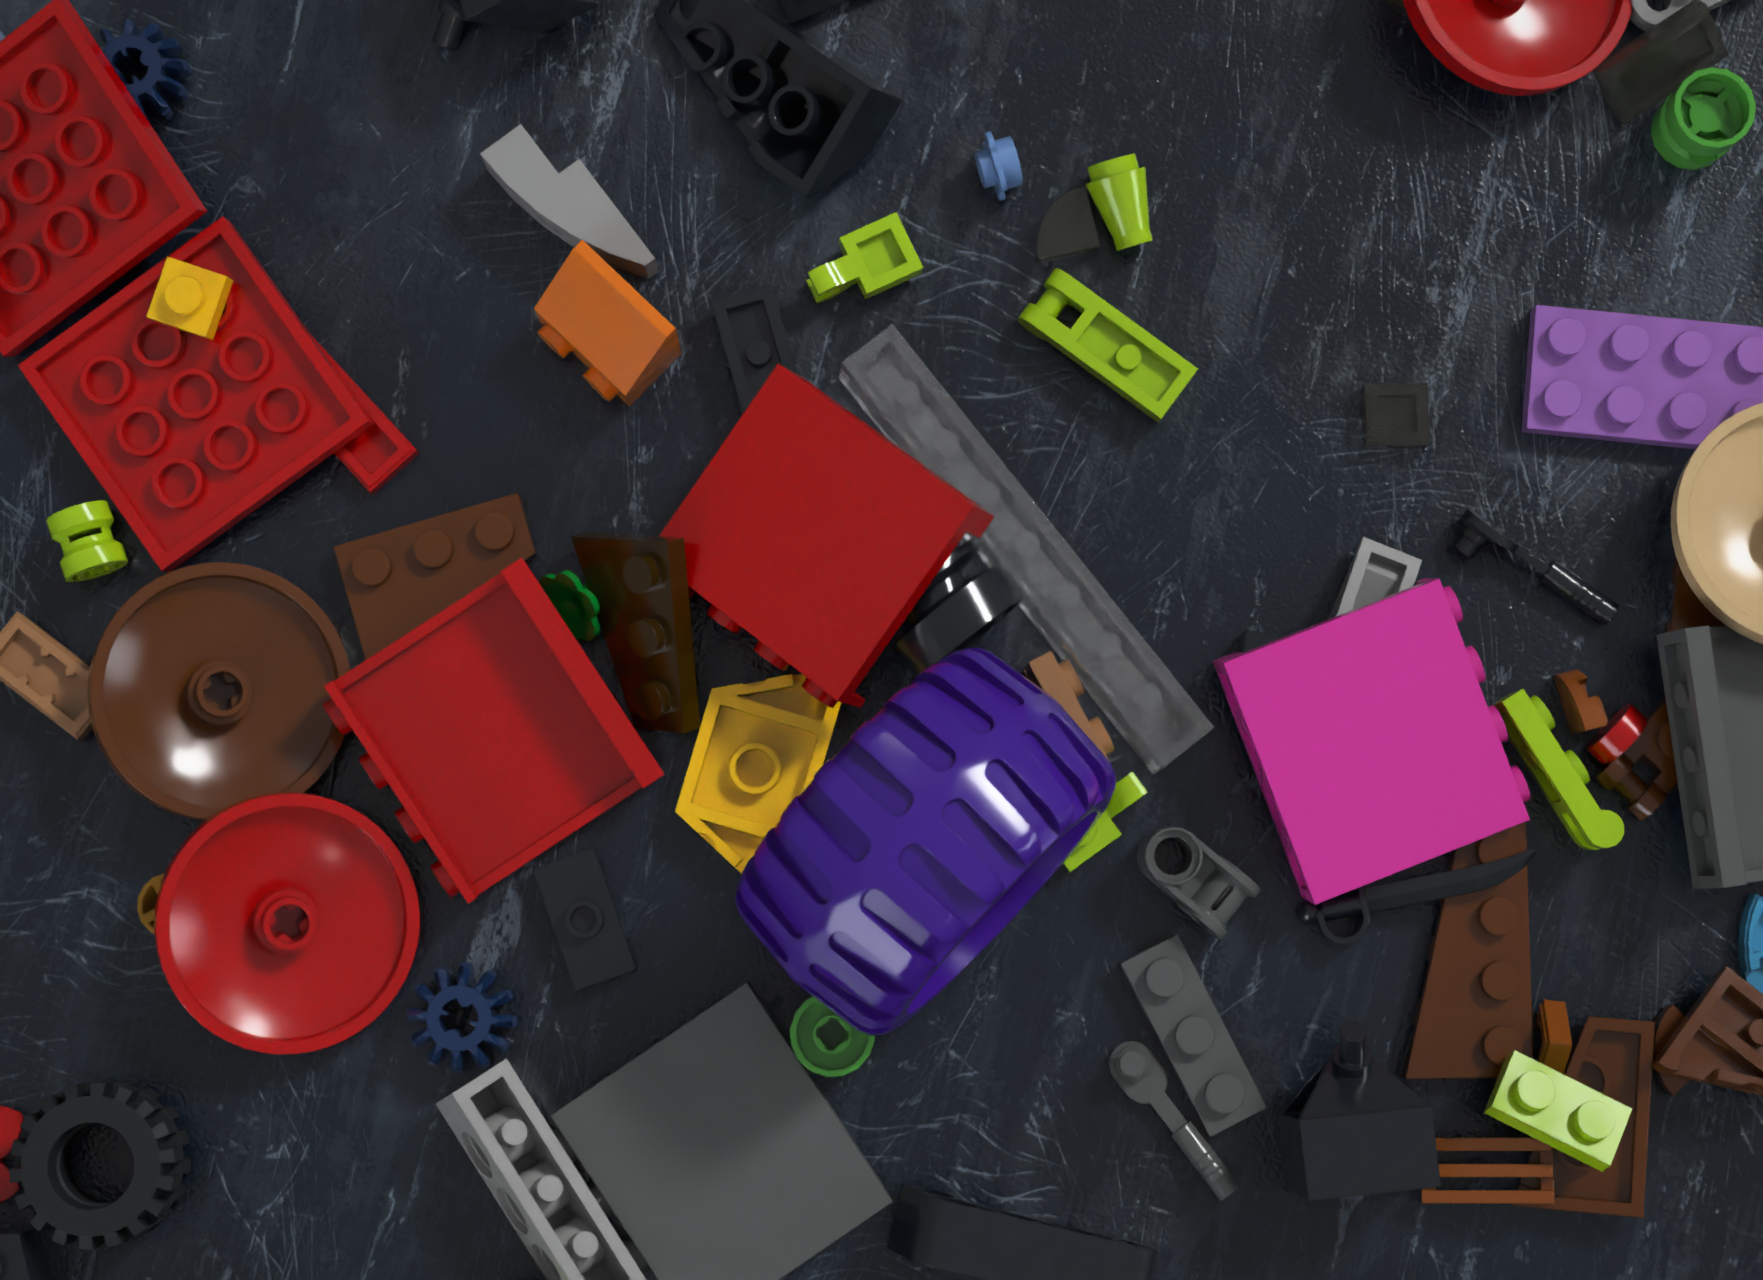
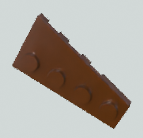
M1526 822L1452 850L1446 871L1476 866L1526 851ZM1527 865L1509 879L1493 887L1440 899L1442 903L1435 935L1431 938L1427 956L1429 963L1421 998H1418L1413 1020V1025H1415L1409 1054L1405 1056L1401 1078H1498L1506 1056L1513 1050L1533 1059Z

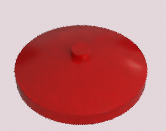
M1402 0L1407 15L1422 42L1447 69L1472 85L1487 91L1512 96H1532L1560 89L1594 70L1609 56L1618 44L1629 22L1633 8L1631 0Z
M277 792L247 798L224 808L203 822L188 836L169 863L161 881L154 912V937L160 966L173 993L187 1012L203 1027L223 1040L244 1049L269 1054H300L327 1048L348 1039L373 1022L388 1007L405 982L413 964L420 932V911L415 883L407 863L392 840L378 825L353 808L330 798L301 792Z

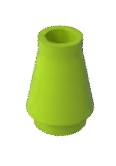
M1136 154L1117 157L1087 167L1091 182L1085 184L1113 237L1116 250L1119 251L1153 241L1149 227L1146 167L1139 168Z

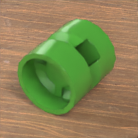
M1710 67L1695 71L1683 80L1673 93L1660 104L1652 118L1651 136L1656 150L1665 161L1678 168L1697 170L1712 165L1728 152L1732 146L1738 143L1752 126L1756 110L1752 90L1742 77L1728 69Z
M813 996L806 999L795 1012L790 1027L791 1046L797 1059L811 1072L825 1077L844 1076L858 1069L869 1057L875 1041V1035L870 1036L857 1031Z

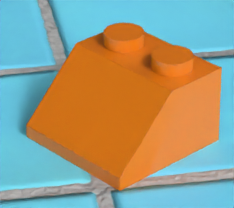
M583 240L572 249L534 307L539 321L543 324L537 331V334L563 359L570 352L578 357L589 368L582 375L583 378L608 402L617 395L630 407L682 354L676 328Z

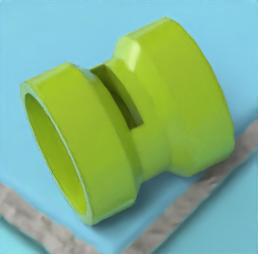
M106 500L74 505L52 514L46 520L51 539L61 545L64 556L60 561V566L67 582H80L98 578L119 570L128 563L123 544L113 538L110 527L114 522V517L109 502Z

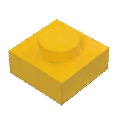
M167 256L146 317L213 341L234 280Z

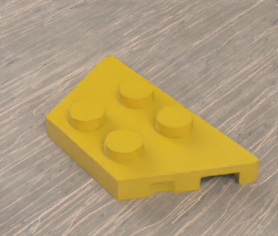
M790 674L767 678L765 681L712 688L675 812L741 874L749 859L755 855V851L763 837L776 826L783 811L796 796H799L814 779V774L823 766L842 702L838 701L831 708L810 695L801 686L807 678L803 674L793 676Z

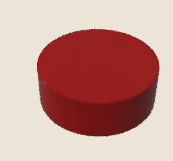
M1628 703L1608 720L1609 722H1606V726L1598 730L1587 744L1586 750L1601 764H1610L1622 755L1642 734L1648 725V718L1633 704Z

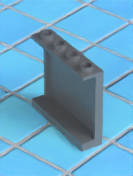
M1701 626L1657 634L1693 889L1727 888L1763 881V644L1740 635L1728 626Z
M749 982L550 1115L557 1125V1128L552 1131L572 1163L580 1160L592 1178L593 1182L587 1185L606 1217L609 1219L615 1214L629 1234V1237L622 1242L640 1271L644 1274L652 1269L658 1280H779L893 1202L891 1195L805 1066L797 1059L793 1048Z

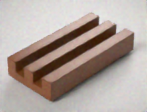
M1435 1138L1437 1151H1540V1164L1438 1165L1440 1177H1540L1541 1190H1437L1436 1187L1424 1188L1421 1190L1422 1203L1555 1204L1553 1147L1535 1138Z

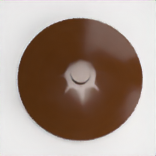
M228 562L201 563L171 571L154 579L130 597L111 618L96 645L91 660L87 690L89 715L98 745L106 760L116 774L133 791L153 805L170 813L189 819L206 821L215 813L247 798L277 792L304 793L321 777L333 761L345 737L337 729L323 707L322 703L331 698L324 685L350 671V666L342 640L334 625L317 603L300 588L272 572L254 566Z

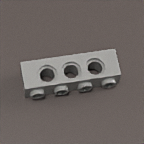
M507 1058L436 1103V1106L546 1280H646Z

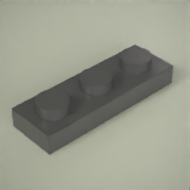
M1178 934L1118 963L1207 1136L1211 1137L1267 1108Z

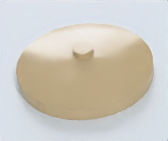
M1763 403L1744 409L1726 419L1700 443L1680 474L1671 506L1673 547L1680 569L1690 588L1700 602L1723 624L1740 635L1763 644Z

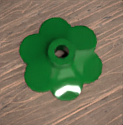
M567 570L557 575L547 574L539 580L540 585L577 641L581 639L591 641L599 635L600 625L596 616L599 613L600 606L595 595L589 591L586 582L581 584L579 578Z

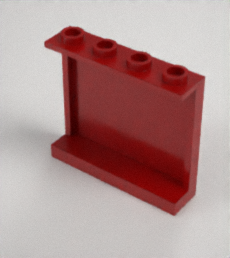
M778 363L659 536L684 538L689 598H692L694 593L697 592L710 602L711 606L706 613L713 620L735 634H738L742 628L759 640L753 649L761 657L784 671L789 665L793 666L807 677L801 685L802 688L825 705L833 708L839 701L861 708L866 700L855 692L857 687L965 533L969 532L980 538L995 516L802 376Z
M522 557L501 570L498 575L338 679L324 685V688L331 697L322 703L327 714L343 736L352 730L367 751L358 757L364 770L379 790L389 784L403 805L394 811L400 824L415 844L425 838L439 859L430 865L437 880L451 898L460 892L468 904L475 900L480 893L640 788L644 789L665 775Z

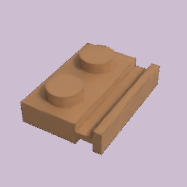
M1052 651L1028 662L1024 668L1025 670H1023L1025 677L1056 699L1108 759L1107 754L1115 751L1114 745L1101 720L1097 716L1088 720L1082 710L1077 697L1085 692L1071 663L1067 659L1058 663Z

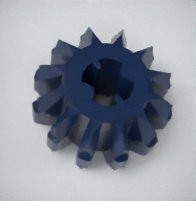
M125 19L122 25V36L116 38L108 29H100L99 36L106 45L102 51L150 124L151 113L155 111L165 120H172L174 114L167 102L170 98L177 101L188 100L189 95L187 89L179 83V81L192 75V68L186 60L179 59L183 47L175 37L163 39L164 32L158 24L150 22L140 33L133 20ZM143 65L147 70V74L140 81L136 76H133L134 83L130 84L126 79L128 73L132 69L140 73L139 66Z
M462 962L460 964L457 985L446 967L436 968L434 976L441 991L438 993L431 986L419 983L415 987L414 992L419 998L430 1003L428 1009L411 1008L406 1011V1018L408 1020H426L427 1029L416 1032L410 1037L412 1045H422L432 1039L436 1042L427 1057V1062L432 1066L438 1065L444 1059L447 1052L452 1050L450 1066L453 1073H463L465 1071L468 1050L475 1064L480 1069L490 1066V1056L484 1043L489 1044L495 1050L506 1052L511 1044L507 1038L495 1032L496 1027L508 1028L518 1025V1016L512 1014L498 1015L497 1010L498 1006L507 1004L514 999L515 996L512 990L500 991L492 997L488 994L498 978V974L493 970H487L481 976L476 986H473L474 967L470 962ZM457 1000L462 1007L474 1006L477 1010L478 1020L470 1021V1024L475 1026V1029L469 1035H467L463 1028L451 1029L449 1027L447 1016L455 1014V1011L450 1009V1007Z

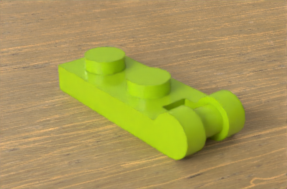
M1055 268L1043 283L1047 290L1036 304H1027L1017 318L1019 323L1030 333L1050 343L1159 423L1196 374L1198 368L1071 275ZM1066 305L1072 306L1082 313L1071 329L1056 319Z
M1523 688L1508 694L1492 704L1502 716L1507 729L1508 739L1573 841L1585 850L1606 849L1616 846L1624 835L1622 819L1611 810H1601L1585 786V784L1590 782V776L1585 766L1572 750L1568 749L1564 752L1550 731L1555 728V721L1542 700L1536 695L1529 698Z

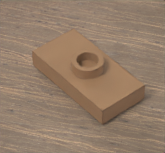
M17 611L0 632V681L74 738L83 741L93 729L87 697L90 665L24 614Z

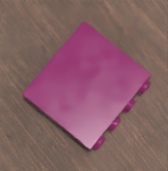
M1440 578L1420 579L1415 581L1416 585L1244 653L1233 652L1213 660L1214 667L1301 896L1315 905L1530 820L1524 802L1529 801L1531 798L1527 782L1517 765H1509L1502 746L1503 742L1508 741L1505 723L1494 705L1487 706L1479 683L1486 680L1482 662L1471 645L1465 647L1457 623L1463 621L1460 603L1450 586H1442Z

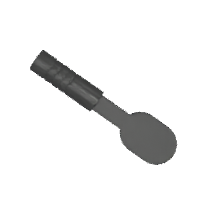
M1135 1041L1124 1042L1117 1046L1110 1056L1109 1068L1112 1076L1126 1095L1135 1102L1142 1104L1150 1103L1173 1133L1171 1135L1172 1139L1220 1201L1237 1190L1241 1185L1232 1173L1228 1171V1168L1223 1164L1215 1151L1212 1150V1147L1192 1121L1187 1122L1165 1093L1167 1075L1151 1051L1145 1045Z

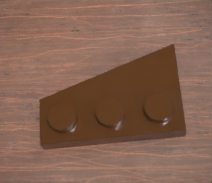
M518 493L333 546L365 660L498 575L501 570L521 557L526 563L537 557Z
M1586 1017L1565 1068L1564 1075L1632 1108L1611 1166L1601 1172L1553 1148L1555 1204H1510L1511 1206L1644 1218L1652 1067L1650 1065L1653 1063L1655 1022ZM1531 1151L1526 1164H1540V1151ZM1521 1177L1516 1190H1541L1540 1177Z

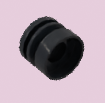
M976 537L953 550L906 617L911 626L893 646V650L915 677L947 655L957 650L966 649L1023 600V596L998 565L988 568L973 577H970L964 570L981 548V543Z

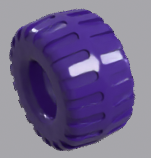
M982 648L957 650L922 671L915 677L911 685L895 693L885 702L883 708L870 721L864 722L850 736V740L831 760L828 759L814 774V779L799 796H796L783 811L779 822L766 833L759 843L755 855L746 864L736 887V907L741 918L797 985L857 1031L870 1036L889 1033L905 1024L937 997L985 950L1042 889L1078 847L1106 810L1116 788V774L1109 760L1056 699L990 651Z

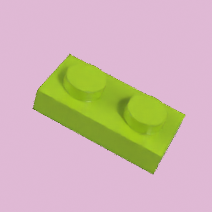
M1513 1050L1506 1056L1484 1110L1485 1114L1601 1172L1611 1166L1632 1112V1108L1516 1050Z

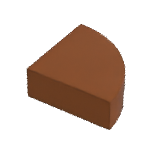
M1573 669L1553 675L1570 735L1607 725L1606 722L1609 721L1600 698L1588 696L1585 686L1588 678L1578 669Z
M1543 999L1542 1004H1539L1535 1021V1029L1541 1031L1542 1046L1536 1061L1564 1074L1572 1049L1566 1003Z

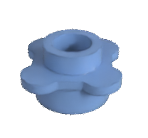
M991 131L985 132L983 150L975 152L979 177L984 189L994 186L998 200H1006L1005 191L1007 189L1023 185L1018 154L1011 136L994 140Z

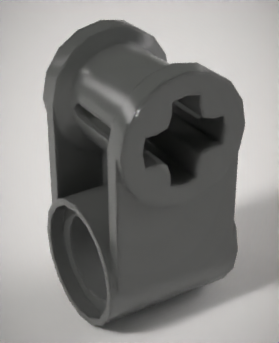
M1163 827L1152 830L1143 837L1138 846L1137 862L1146 878L1172 898L1189 918L1220 941L1227 933L1224 926L1248 897L1256 898L1261 892L1260 887L1244 872L1224 857L1216 854L1193 833L1184 828ZM1168 837L1178 841L1183 847L1185 854L1184 863L1181 868L1170 875L1162 872L1157 867L1154 859L1158 843Z

